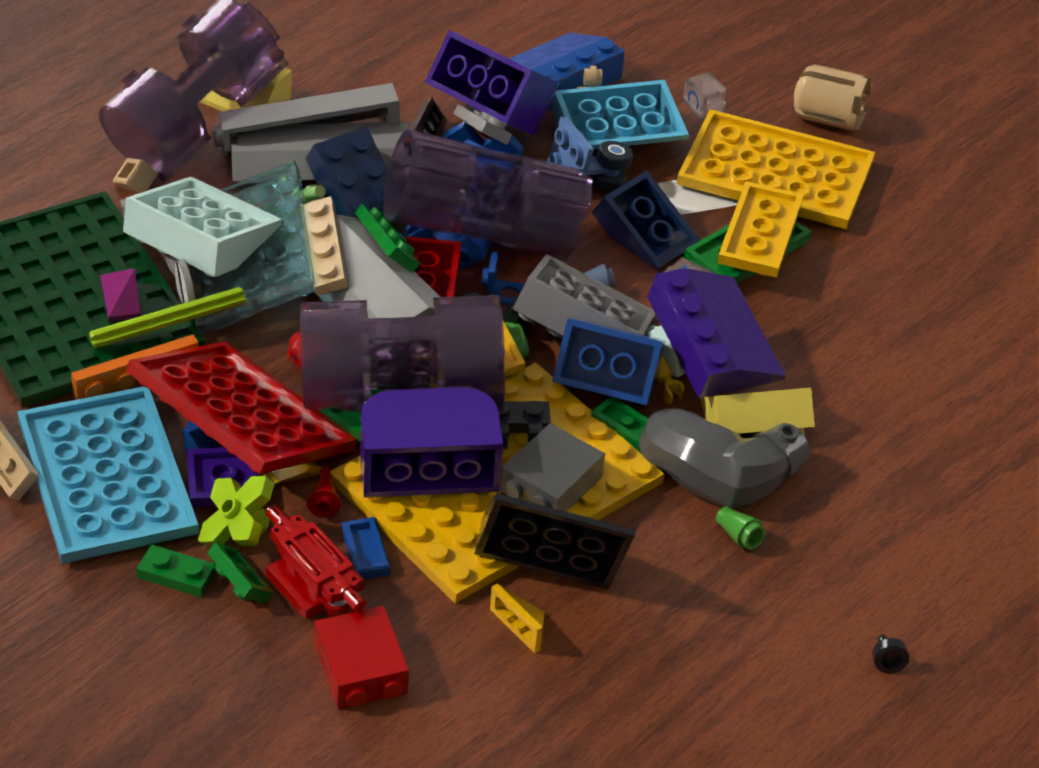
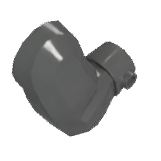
M681 408L663 409L653 413L641 432L638 444L643 457L648 462L668 473L689 492L720 508L728 506L733 510L748 506L771 494L809 461L811 453L805 436L792 424L781 423L754 435L753 438H742L738 433L726 427L709 422L696 413Z

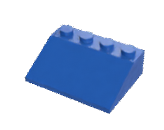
M567 33L509 59L560 83L556 90L558 91L577 89V87H589L584 86L583 77L584 68L590 69V66L602 69L601 86L621 79L625 51L607 37ZM554 96L547 111L553 109Z

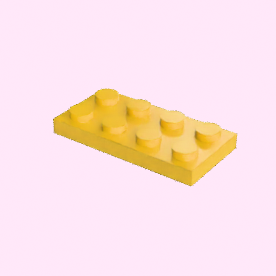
M746 181L721 246L717 264L777 278L802 206L804 195Z

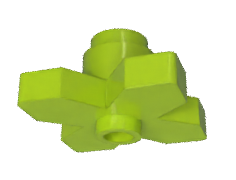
M251 476L241 487L232 478H217L214 482L210 498L219 510L203 522L198 541L207 547H212L215 542L224 545L232 536L233 541L241 546L257 545L260 536L265 533L269 525V518L265 515L266 511L262 506L271 499L274 481L266 476Z

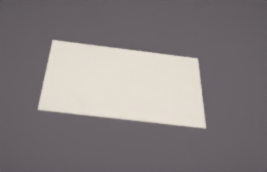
M677 180L658 183L659 187L681 215L737 206L738 200L676 184Z

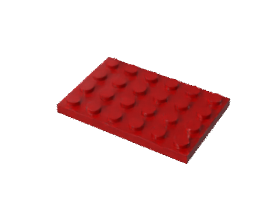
M225 341L129 360L126 371L136 378L139 384L153 391L160 397L161 401L171 405L185 419L192 421L207 436L214 438L230 454L240 458L249 465L252 471L260 475L354 451L357 438Z

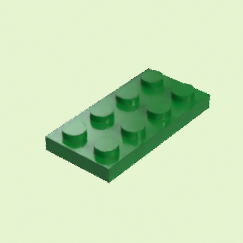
M796 221L785 255L809 242L812 231ZM730 224L685 249L684 259L700 271L733 276L737 284L755 274V272L717 264L718 255Z

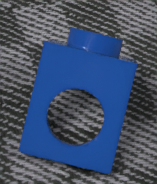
M492 252L489 268H484L482 275V286L487 287L486 300L491 304L509 306L516 297L506 298L502 296L501 292L506 289H512L519 294L525 283L496 280L498 253Z

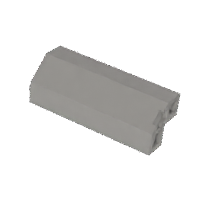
M393 83L222 111L216 115V125H214V130H212L215 148L220 147L222 156L225 157L229 156L228 152L231 151L230 134L286 124L346 123L379 117L380 122H387L389 126L400 124L399 99Z
M387 122L286 124L230 134L232 184L257 181L315 180L305 159L313 145L364 127H368L388 169L408 160L409 155L416 160L417 156H413L405 145V135L409 129L408 122H400V124L391 126Z
M336 214L348 287L319 297L378 360L402 363L406 360L417 335L441 338L444 335L454 310L415 271L411 273L389 258L359 218ZM305 233L299 237L288 265L316 293Z

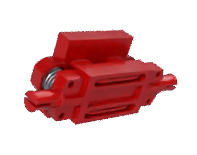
M272 505V508L270 506L266 510L265 515L275 524L270 529L271 540L277 545L279 560L266 566L267 578L305 620L322 611L332 617L350 612L351 608L356 613L359 612V609L362 611L366 607L367 602L358 592L364 590V579L353 568V564L313 521L307 523L301 515L287 517L277 505Z

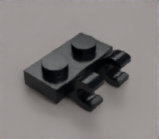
M494 401L499 413L503 449H508L509 433H527V441L529 443L551 423L549 401Z

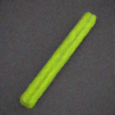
M241 287L233 288L89 332L90 341L94 348H99L245 304L246 296Z

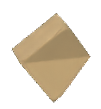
M127 158L113 179V183L134 194H139L148 190L158 172L144 160Z

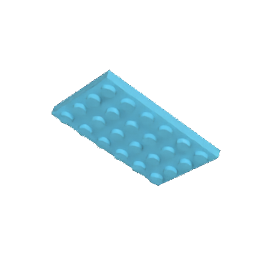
M143 386L17 411L18 422L30 462L39 474L36 481L61 564L199 534L196 516L149 388Z

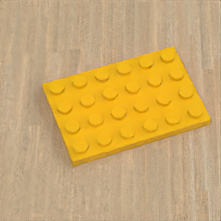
M710 109L678 173L676 184L738 201L746 181L803 194V202L798 217L828 224L832 227L847 229L874 162L875 152Z

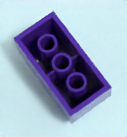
M451 30L448 31L425 80V83L535 136L560 84Z
M466 387L387 390L373 395L364 403L361 411L360 452L364 497L500 491L503 439L497 405L486 393Z

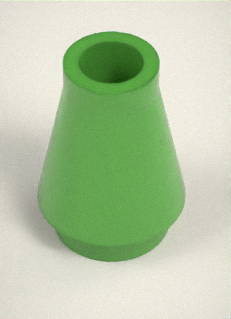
M728 506L721 508L716 515V523L722 526L740 548L753 550L764 540L766 530L759 519L735 511Z

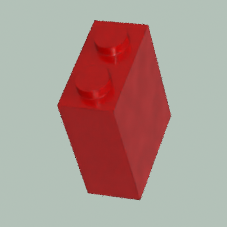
M384 606L314 621V646L337 709L357 707L364 703L386 698L392 699L399 695L408 694L409 669Z

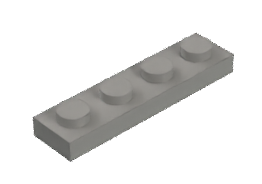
M458 103L453 113L463 121L466 120V123L480 132L506 145L512 136L510 132L505 130L507 124L470 105L465 107Z

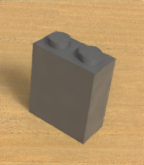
M549 423L502 467L500 491L513 498L567 512L602 478L605 453Z

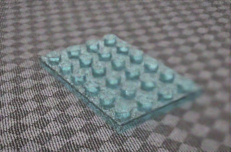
M295 160L220 189L227 194L281 218L282 225L237 269L224 273L220 277L207 276L203 271L190 266L195 300L237 287H241L246 296L245 304L196 318V328L201 335L315 291L316 283L303 205L305 204L300 169Z

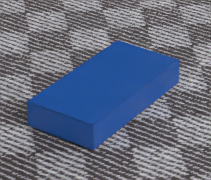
M375 517L341 522V533L353 568L364 580L389 576L390 564Z

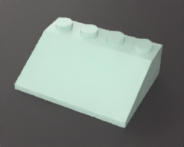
M188 177L126 197L123 232L135 237L138 242L147 243L157 248L160 253L169 254L179 260L184 259L187 265L203 271L207 276L220 277L224 273L237 269L282 225V219L196 178Z

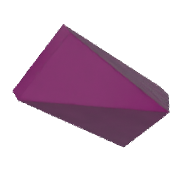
M135 268L100 275L108 321L129 320L141 316Z

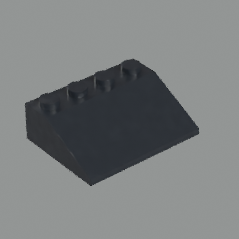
M497 493L488 502L482 517L474 554L609 589L635 537L636 530Z

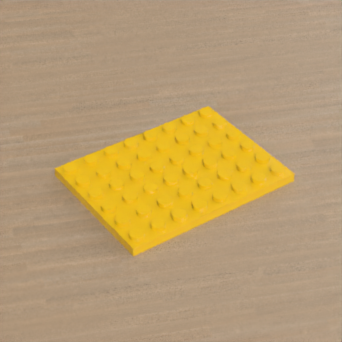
M536 362L526 367L524 371L513 374L482 390L494 401H549L550 418L553 425L605 453L602 478L567 512L600 520L663 483L664 473L659 468L648 462L637 449L616 431L591 416L592 410L562 384L552 382L553 377ZM509 433L508 449H503L501 476L502 467L528 444L527 433ZM360 456L330 471L335 487L367 518L375 517L378 529L455 604L519 567L474 554L481 520L488 502L497 493L506 495L505 493L499 491L364 497Z

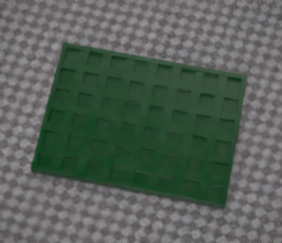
M106 191L0 221V371L22 408L73 392L72 372L190 335L195 336L199 346L205 345L204 338L192 320L99 348L92 346L89 337L90 331L126 321H108L100 275L135 268L141 316L180 305V302L140 242L135 237L123 232L124 218Z

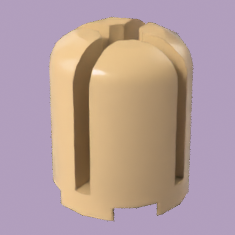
M817 64L808 66L800 75L794 91L795 113L802 120L848 131L860 130L866 115L864 108L867 95L871 94L872 79L864 75Z

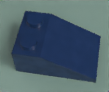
M648 171L604 196L591 212L612 239L656 271L684 254L685 249L700 241L699 237Z

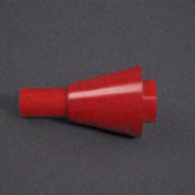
M329 466L321 468L319 481L307 499V508L316 517H332L341 508V502L330 473L333 469Z

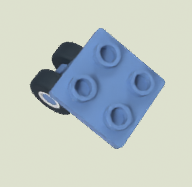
M560 117L551 152L548 155V166L574 197L581 195L587 175H590V181L596 188L605 192H613L624 185L626 181L624 170L629 168L633 158L632 150L621 142L605 141L599 145L597 155L594 157L592 156L594 149L567 117Z

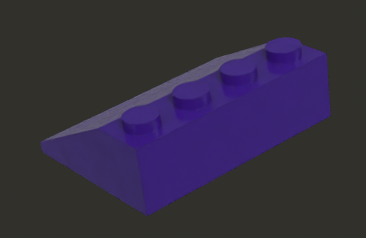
M688 268L656 274L647 298L699 399L785 379L786 375L733 276Z

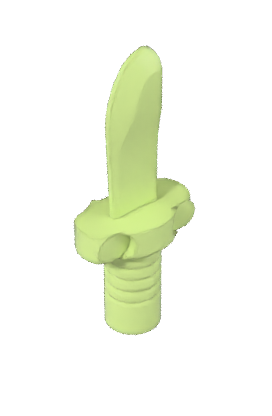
M308 185L305 189L299 191L298 194L288 197L286 201L291 203L296 200L299 204L303 205L323 197L326 191L321 185Z

